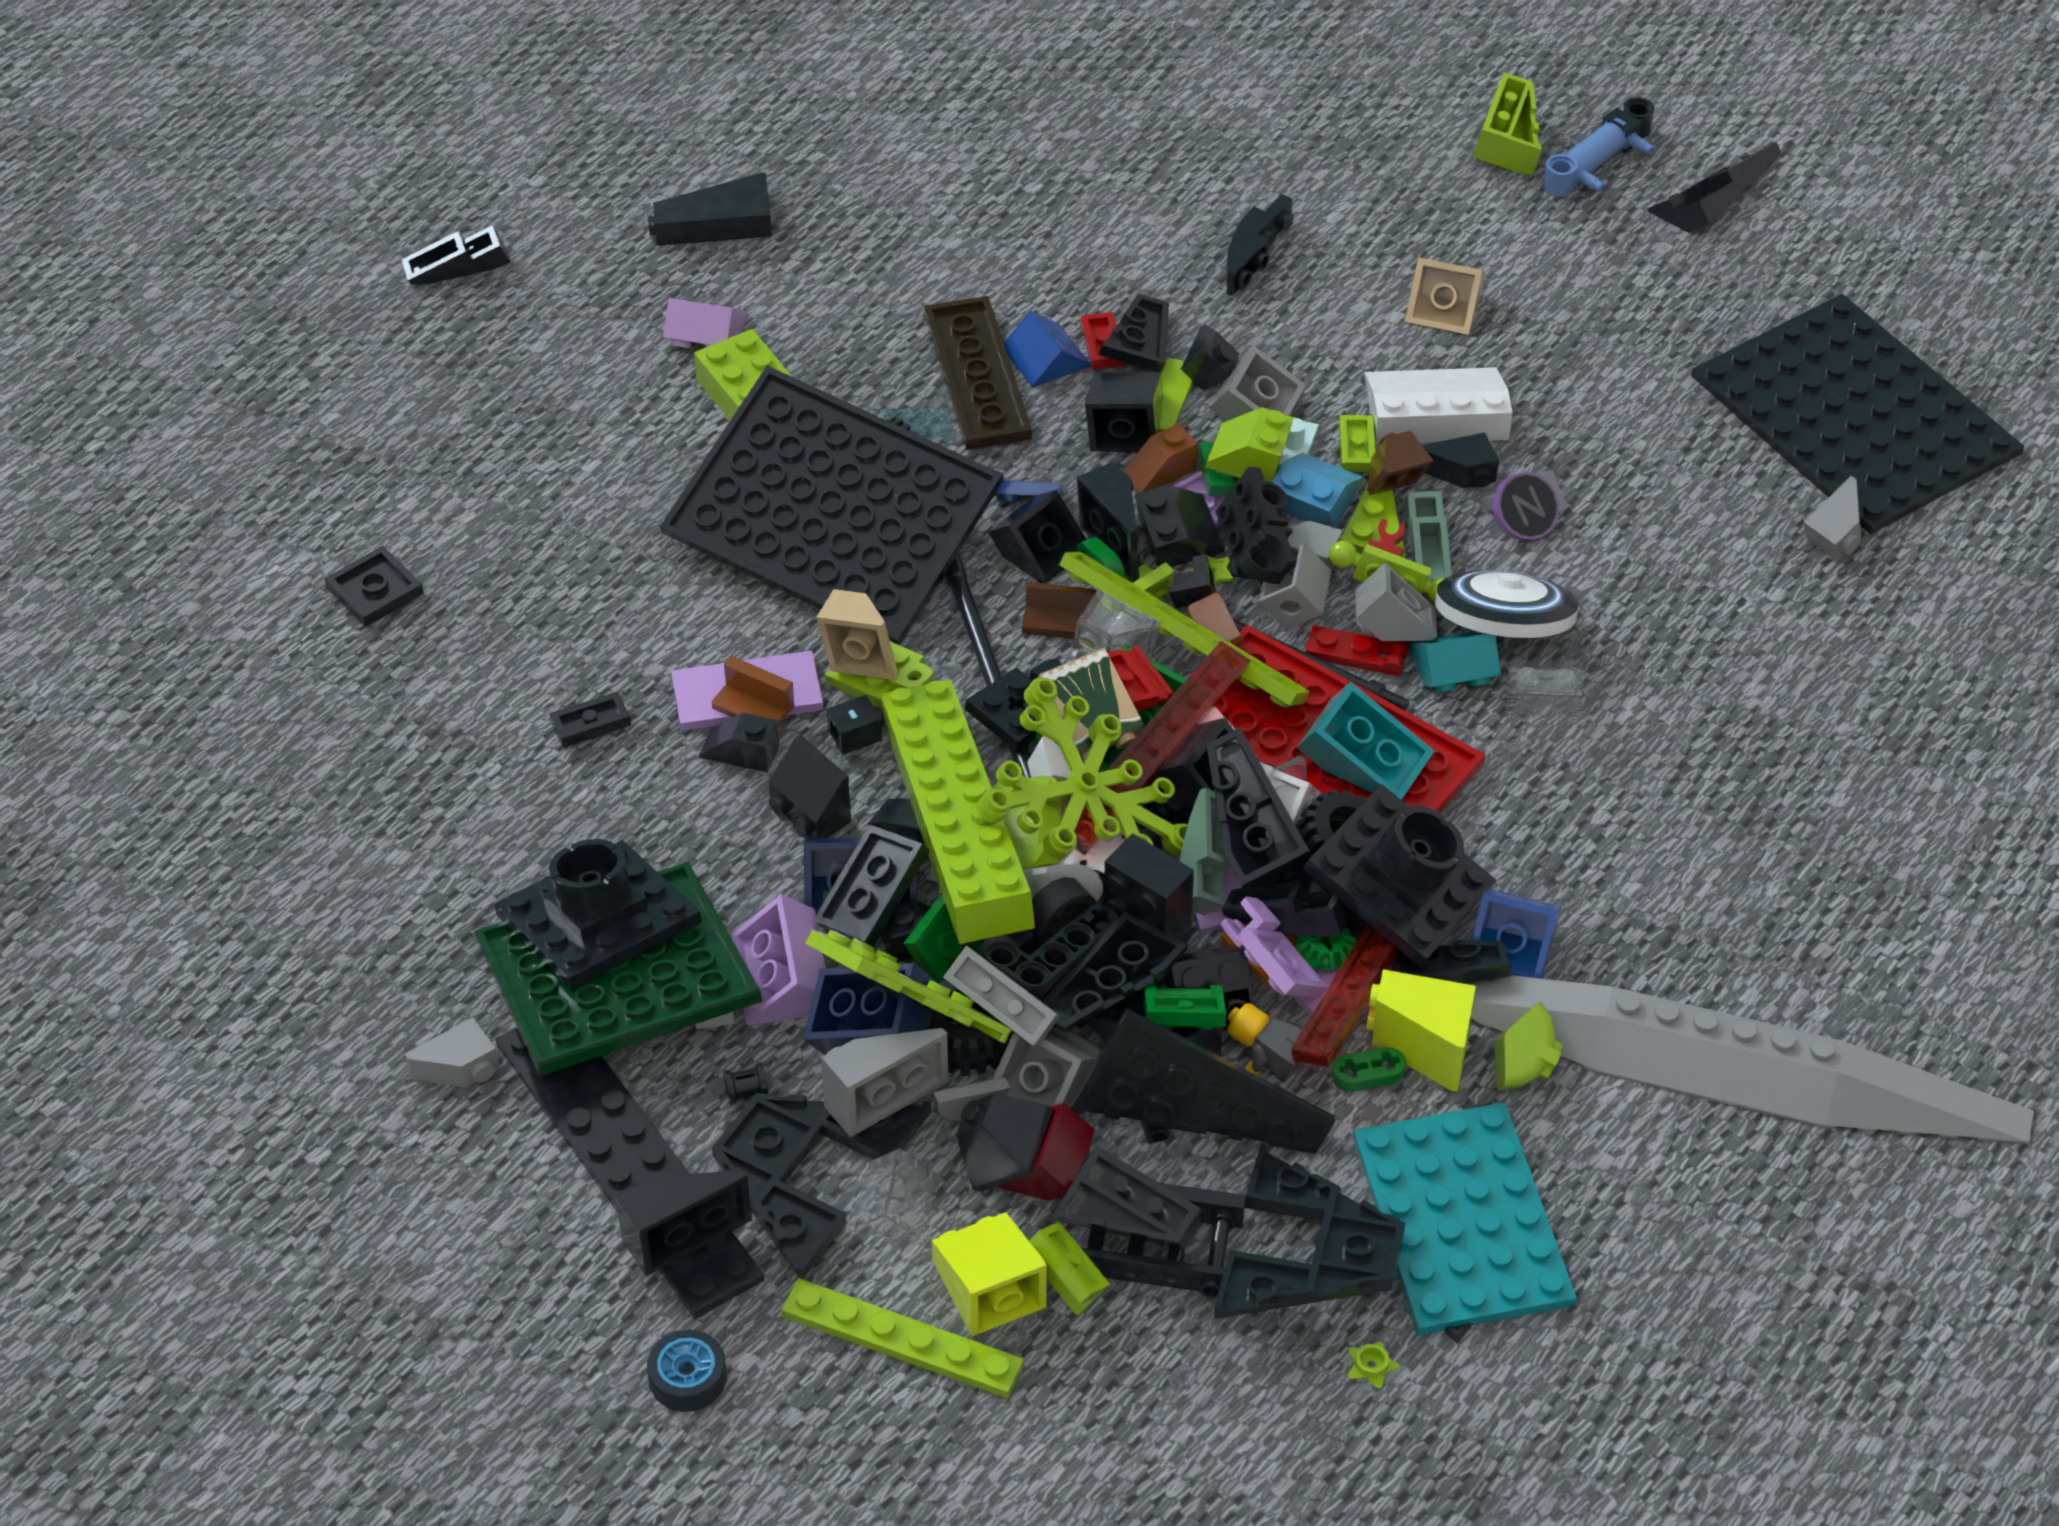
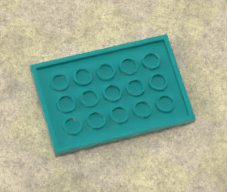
M1505 1102L1353 1130L1354 1143L1375 1206L1380 1212L1390 1214L1406 1223L1396 1271L1417 1335L1445 1331V1328L1448 1326L1458 1328L1464 1323L1477 1325L1576 1305L1577 1298Z

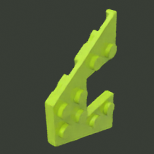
M813 929L811 930L805 944L855 972L899 993L902 992L969 1027L971 1025L1005 1044L1012 1029L973 1009L972 1006L975 1001L957 991H953L950 997L951 990L933 980H930L926 986L898 972L901 965L897 963L898 959L880 949L875 951V948L854 938L852 943H850L851 939L831 929L828 935Z

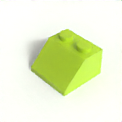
M1261 407L1223 422L1207 460L1206 468L1240 478L1248 467H1257L1261 469L1265 481L1272 482L1280 464L1294 417L1285 415L1277 410Z

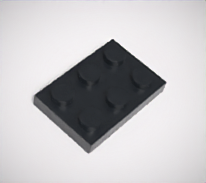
M869 824L813 921L821 928L828 931L831 929L851 940L854 938L874 948L930 850L922 843Z

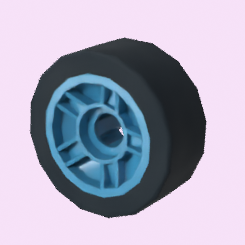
M691 1329L675 1331L666 1335L652 1347L647 1359L650 1390L656 1400L668 1409L689 1412L707 1407L722 1394L727 1382L724 1351L717 1340L704 1332ZM687 1367H691V1368H692V1372H693L692 1374H689V1375H683V1374H682L683 1372L686 1371V1368H687Z

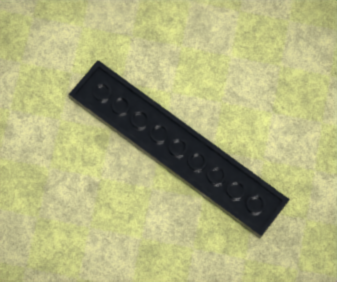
M518 1028L495 1039L501 1053L617 1213L615 1196L621 1194L627 1187L633 1184H640L653 1177L689 1174L602 1056L540 1076ZM733 1232L659 1269L694 1319L765 1281L764 1273Z

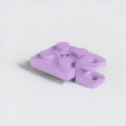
M1246 896L1241 901V904L1253 920L1245 927L1237 919L1229 920L1225 918L1220 923L1223 930L1238 948L1246 949L1244 954L1254 965L1264 969L1269 975L1268 983L1276 992L1281 995L1319 998L1329 987L1283 933L1274 931L1281 923L1258 898Z

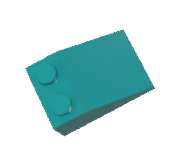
M1349 682L1329 701L1296 747L1324 771L1372 793L1383 784L1399 799L1404 797L1435 752L1352 682Z

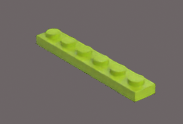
M800 1278L796 1281L781 1309L782 1317L1007 1399L1024 1367V1359Z

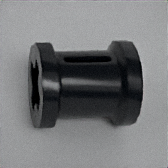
M757 1063L755 1068L733 1073L730 1070L723 1071L730 1105L736 1104L737 1099L751 1097L756 1093L769 1094L762 1063Z

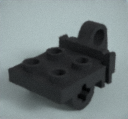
M1248 467L1215 512L1234 560V566L1229 567L1230 574L1233 577L1280 584L1296 563L1288 541L1293 530L1286 527L1289 524L1288 518L1279 517L1289 501L1285 491L1275 483L1265 481L1261 469L1257 467Z

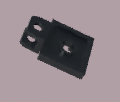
M1057 659L1046 660L1031 669L1029 677L1016 667L966 699L964 710L1017 751L1036 738V731H1029L1020 723L1021 713L1029 706L1024 698L1026 688L1041 673L1061 666L1063 663ZM1010 706H1017L1022 708V710L1014 709L1012 711ZM1029 715L1032 720L1036 721L1034 716Z

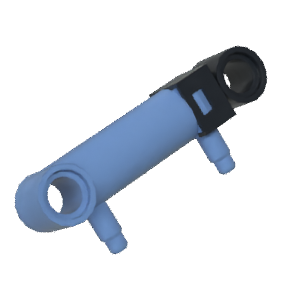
M1633 97L1626 100L1623 110L1615 108L1604 116L1602 127L1567 153L1549 157L1546 162L1543 184L1545 191L1553 196H1568L1574 191L1575 185L1580 182L1591 189L1601 192L1605 184L1591 174L1594 170L1620 151L1625 154L1631 148H1635L1640 152L1648 155L1654 151V146L1643 138L1651 133L1654 114L1653 103L1642 97Z

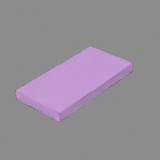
M812 650L743 660L793 682L795 706L788 715L823 710V700ZM725 663L671 671L681 731L717 726L733 718L712 708V700L726 685Z

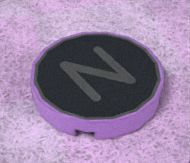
M1522 472L1508 476L1498 485L1492 509L1496 523L1505 534L1521 539L1520 541H1531L1544 537L1553 529L1559 515V501L1556 491L1548 480L1536 473Z

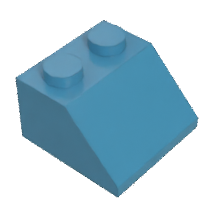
M1301 453L1283 462L1272 483L1281 487L1288 496V505L1282 512L1306 522L1313 521L1335 528L1363 483L1364 478Z

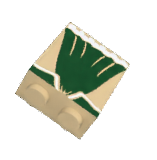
M1105 648L1043 672L1038 676V678H1049L1056 684L1057 698L1055 702L1062 717L1065 715L1064 705L1071 697L1081 696L1088 702L1089 711L1078 722L1072 737L1084 762L1093 743L1089 737L1088 729L1099 715L1113 714L1121 722V735L1110 747L1116 746L1117 749H1122L1137 740L1136 736L1144 724ZM1072 705L1076 711L1080 712L1078 707Z

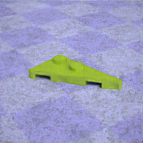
M1366 486L1342 536V541L1352 543L1357 553L1362 554L1369 540L1380 542L1378 526L1382 519H1386L1388 522L1386 533L1392 535L1398 531L1399 520L1393 491L1389 490L1370 495ZM1402 540L1399 544H1396V547L1403 548V558H1405V550Z

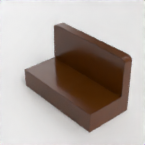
M1028 582L1026 586V608L1022 622V633L1092 641L1097 609L1096 590Z

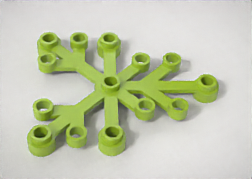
M1045 677L1034 679L1024 692L1025 701L1029 706L1021 713L1020 723L1025 729L1036 731L1058 743L1070 773L1067 776V780L1040 785L1022 775V769L1019 764L1011 760L1005 761L998 768L996 778L1003 786L1013 787L1018 791L1009 793L1001 789L986 791L977 802V811L981 818L989 823H998L1008 814L1010 809L1027 805L1026 809L1019 815L1017 824L1023 832L1032 834L1043 824L1041 812L1046 801L1070 796L1060 825L1053 827L1043 839V848L1050 857L1063 860L1076 848L1077 840L1074 830L1085 805L1095 824V834L1100 840L1105 842L1112 841L1121 829L1125 839L1133 833L1153 845L1152 840L1147 835L1140 834L1135 824L1136 821L1163 836V845L1167 852L1175 857H1180L1188 824L1173 825L1139 806L1151 802H1167L1175 792L1173 783L1169 779L1161 777L1149 787L1119 794L1107 788L1118 784L1133 785L1143 773L1141 765L1131 759L1124 761L1117 769L1098 773L1107 748L1113 745L1121 735L1120 720L1113 714H1102L1091 723L1088 733L1093 743L1085 763H1083L1072 737L1078 722L1089 711L1088 702L1081 696L1071 697L1064 705L1065 715L1062 717L1055 702L1057 698L1056 684L1051 679ZM1072 705L1078 707L1080 712L1076 711ZM1029 715L1034 716L1036 721L1032 720ZM1126 769L1130 770L1133 776L1128 774ZM1005 770L1011 772L1013 777L1008 776ZM1158 787L1162 788L1166 794L1160 792ZM1102 803L1111 807L1116 818L1107 815ZM1026 817L1031 818L1034 821V824L1028 822ZM1104 825L1108 826L1111 829V832H1108L1104 828Z

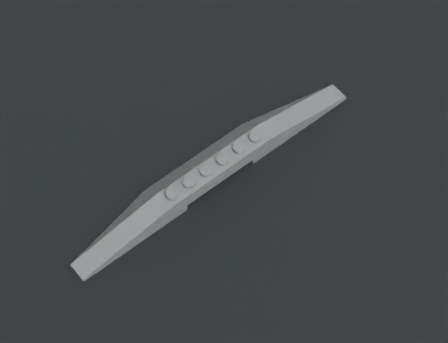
M1514 975L1498 978L1494 981L1467 983L1468 985L1476 986L1471 1017L1474 1023L1488 1029L1492 1027L1504 1032L1541 1001L1552 1017L1556 1035L1555 1040L1563 1044L1560 1059H1569L1583 1065L1584 1069L1594 1073L1823 1128L1848 1127L1857 1128V1131L1876 1132V1130L1898 1131L1900 1134L1905 1135L1923 1133L1936 1134L1942 1138L1957 1139L1958 1136L1977 1138L1980 1141L2029 1144L2034 1115L2033 1110L1845 1041L1612 986Z

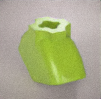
M1541 1001L1520 1017L1496 1040L1495 1078L1498 1091L1518 1089L1536 1078L1546 1081L1557 1065L1562 1053L1563 1044L1555 1040L1556 1035L1552 1017Z

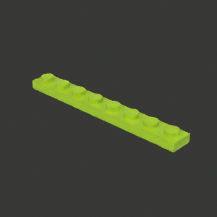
M1065 552L1059 565L1070 571L1068 576L1082 584L1089 583L1098 588L1096 593L1099 596L1113 602L1117 600L1126 605L1125 611L1140 619L1145 617L1155 623L1153 628L1167 636L1175 635L1183 640L1182 646L1189 651L1197 654L1204 653L1211 657V663L1215 667L1227 672L1234 671L1241 676L1240 681L1248 687L1257 690L1261 688L1270 693L1269 698L1274 703L1286 708L1304 704L1310 693L1306 688L1082 552Z

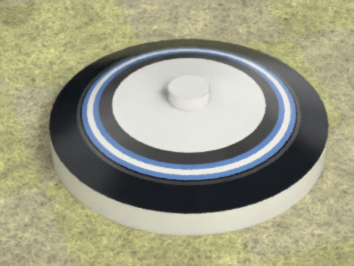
M1500 570L1467 571L1451 575L1438 584L1435 599L1437 610L1445 618L1462 627L1486 634L1514 638L1546 637L1565 632L1576 623L1579 606L1576 597L1570 591L1554 582L1528 574Z

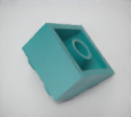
M1469 631L1436 637L1430 641L1408 642L1410 652L1424 686L1435 687V692L1457 689L1456 683L1469 681L1470 686L1491 683L1490 677L1501 675L1495 635Z

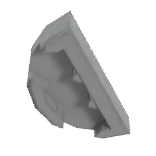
M998 1078L934 1091L933 1101L938 1112L944 1118L960 1121L963 1108L971 1100H977L992 1093L1006 1096L1010 1086L1006 1078Z

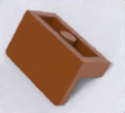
M731 656L724 664L726 685L712 700V708L731 717L741 713H748L775 719L779 726L795 706L793 682L734 656Z

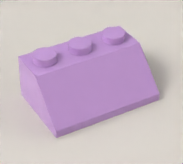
M783 894L776 897L731 934L733 943L762 995L763 1002L743 1008L747 1025L809 1016L819 971L822 968H826L823 953L805 944L812 929L819 931L818 925L813 921L816 916L815 909Z

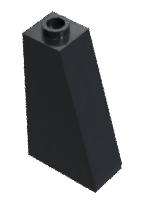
M758 173L654 202V216H648L649 235H656L657 246L772 237L766 173Z

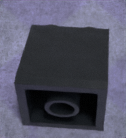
M1161 372L1094 373L1085 399L1090 451L1138 453L1152 435L1160 432L1163 400Z

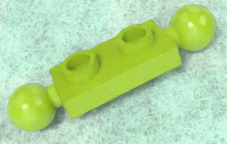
M1338 541L1329 550V559L1335 567L1343 569L1351 565L1355 566L1352 578L1362 582L1366 581L1386 562L1420 594L1422 592L1426 593L1433 604H1435L1437 586L1445 579L1436 578L1433 581L1428 580L1432 568L1369 544L1365 545L1362 554L1357 553L1354 545L1348 541Z

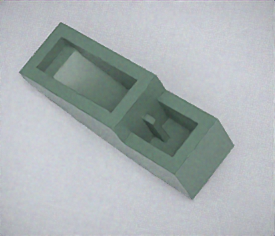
M1442 491L1407 492L1405 513L1412 561L1432 568L1428 580L1433 581L1436 578H1447L1452 575L1447 517L1444 516Z
M1207 788L1200 790L1185 832L1180 862L1194 870L1192 911L1201 915L1209 914L1224 906V871L1231 869L1224 855L1215 792Z

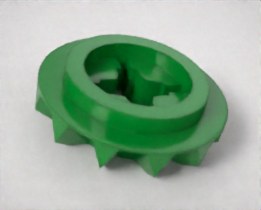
M1344 928L1342 935H1297L1296 950L1312 968L1325 971L1338 970L1346 967L1354 960L1357 953V938L1350 935L1349 928ZM1321 941H1328L1332 945L1331 952Z

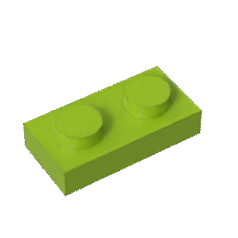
M1340 415L1341 468L1350 472H1369L1371 458L1376 452L1373 415Z

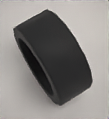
M1063 877L1052 881L1032 898L1035 928L1029 929V931L1033 934V939L1042 946L1087 907L1095 905L1096 899L1075 878Z

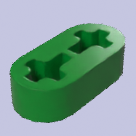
M1093 537L1078 543V552H1082L1125 578L1124 567L1120 558L1099 538Z
M1391 1047L1340 1056L1334 1063L1333 1082L1338 1088L1347 1092L1398 1083L1403 1078L1406 1060L1399 1050ZM1388 1061L1390 1066H1394V1070L1388 1071L1385 1066H1381L1382 1062ZM1351 1068L1353 1073H1357L1356 1077L1350 1078L1348 1073H1344V1069Z

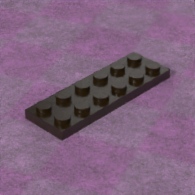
M983 296L924 306L925 319L966 450L1032 439V428L989 297Z

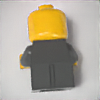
M1250 1003L1243 1005L1240 1009L1235 1007L1227 1018L1230 1021L1228 1034L1244 1046L1252 1047L1250 1050L1252 1052V1059L1245 1069L1257 1076L1266 1067L1276 1074L1277 1079L1285 1083L1306 1058L1314 1041V1038L1295 1025L1276 1018L1270 1020L1267 1014Z

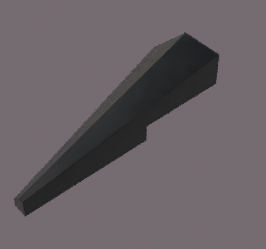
M1777 142L1768 144L1756 153L1743 157L1739 163L1726 166L1707 176L1679 194L1671 195L1668 197V200L1647 208L1648 212L1687 233L1711 225L1781 154Z

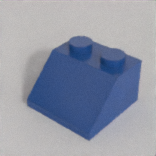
M1488 888L1482 895L1472 940L1503 941L1510 964L1511 975L1542 979L1562 907Z

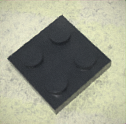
M384 546L377 548L324 578L326 588L365 627L424 594L422 583Z

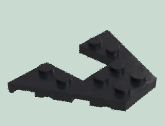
M756 1093L712 1146V1154L722 1171L743 1169L746 1172L751 1211L798 1277L803 1280L847 1223L846 1213L786 1184V1180L822 1135L890 1167L931 1114V1103L923 1101L922 1106L907 1105L850 1137L824 1107V1101H807L806 1096L803 1095L779 1097L775 1094Z
M1260 1144L1246 1194L1245 1208L1322 1221L1313 1260L1309 1264L1230 1250L1215 1303L1214 1318L1219 1319L1392 1290L1406 1223L1390 1214L1380 1212L1376 1206L1365 1200L1360 1204L1341 1194L1340 1186L1320 1175L1308 1173L1304 1166L1297 1162L1292 1166L1269 1154L1268 1146Z

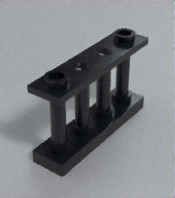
M1160 1183L1200 1207L1204 1213L1200 1223H1207L1213 1226L1207 1265L1183 1262L1185 1248L1181 1250L1169 1247L1167 1260L1143 1256L1145 1241L1129 1238L1127 1254L1103 1251L1106 1232L1090 1229L1087 1248H1081L1105 1278L1199 1291L1206 1297L1217 1298L1225 1271L1223 1266L1229 1230L1233 1227L1243 1229L1246 1195Z

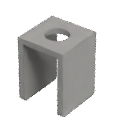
M1303 544L1299 547L1293 577L1288 573L1280 584L1263 582L1259 603L1283 627L1287 628L1295 627L1321 616L1324 611L1331 570L1306 544ZM1295 603L1301 607L1297 612H1294Z

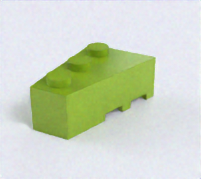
M1503 72L1478 139L1473 158L1514 172L1533 175L1542 147L1538 141L1539 123L1536 122L1535 117L1537 108L1532 81Z

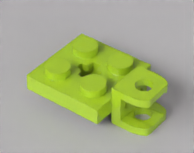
M890 642L898 672L896 680L834 672L831 669L825 674L826 683L855 698L867 695L872 705L882 709L881 693L891 692L897 688H911L928 684L934 679L933 670L925 664L923 655Z

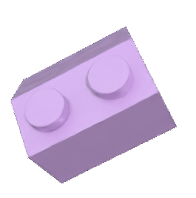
M669 298L663 337L673 339L672 346L692 349V344L695 342L705 344L704 348L740 334L748 311Z

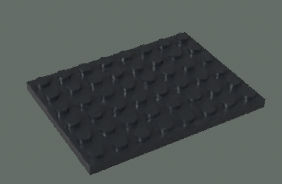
M1843 293L1693 368L1691 377L1828 498L1850 476L1854 477L1857 480L1860 526L1870 535L2017 457L2024 450V445Z
M766 366L660 525L662 534L819 609H822L834 589L866 593L885 621L889 641L900 645L1003 483L1004 478L1003 474L772 367Z

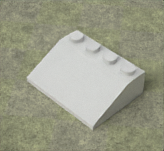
M1496 367L1364 373L1370 415H1373L1375 444H1379L1380 440L1389 433L1394 432L1398 434L1410 430L1420 443L1439 442L1485 432L1489 440H1509L1513 412L1508 388Z

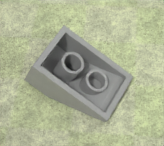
M943 1028L859 1038L853 1039L843 1046L831 1049L826 1055L821 1057L824 1107L847 1134L852 1137L948 1083L947 1032Z

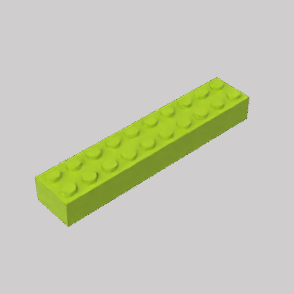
M951 679L932 681L921 686L897 688L891 692L881 693L886 732L925 846L930 850L928 855L959 944L1034 929L1031 891L1004 819L998 823H989L982 819L977 811L978 800L992 787Z

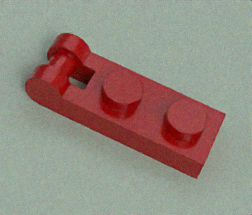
M1313 625L1305 652L1329 663L1400 676L1405 665L1403 659L1407 657L1410 645L1408 641H1381L1376 637ZM1379 654L1388 655L1385 658L1378 657Z

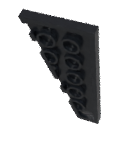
M1126 1009L1069 1105L1075 1113L1083 1114L1084 1111L1104 1114V1118L1116 1120L1123 1117L1144 1121L1145 1125L1207 1135V1132L1228 1135V1139L1243 1141V1138L1263 1141L1267 1142L1268 1146L1315 1154L1336 1122L1333 1114L1129 1009Z

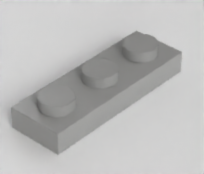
M965 946L943 976L952 985L1036 1048L1060 1017V1015L968 946Z

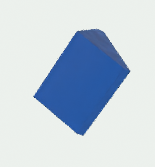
M1031 310L1004 342L1008 357L1032 388L1091 366V363L1060 324Z

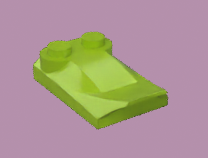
M1050 776L1029 778L1040 785L1058 782ZM999 782L992 787V789L1004 790L1006 793L1018 791L1013 787L1003 786ZM1067 796L1046 801L1041 812L1043 824L1035 833L1027 834L1017 824L1019 815L1026 809L1027 805L1010 809L1003 818L1023 870L1060 864V860L1050 857L1045 852L1043 839L1053 827L1060 825L1066 810ZM1026 817L1028 822L1034 824V821L1031 818Z

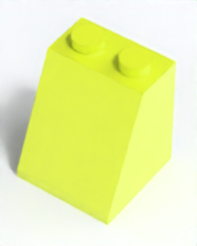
M1383 970L1380 985L1372 984L1369 1000L1370 1009L1366 1030L1373 1031L1372 1045L1377 1048L1391 1047L1399 1050L1405 1057L1406 1065L1445 1088L1458 1092L1476 986Z
M1006 1212L995 1217H984L976 1224L958 1231H947L939 1236V1238L932 1240L933 1263L971 1337L1046 1308V1263Z

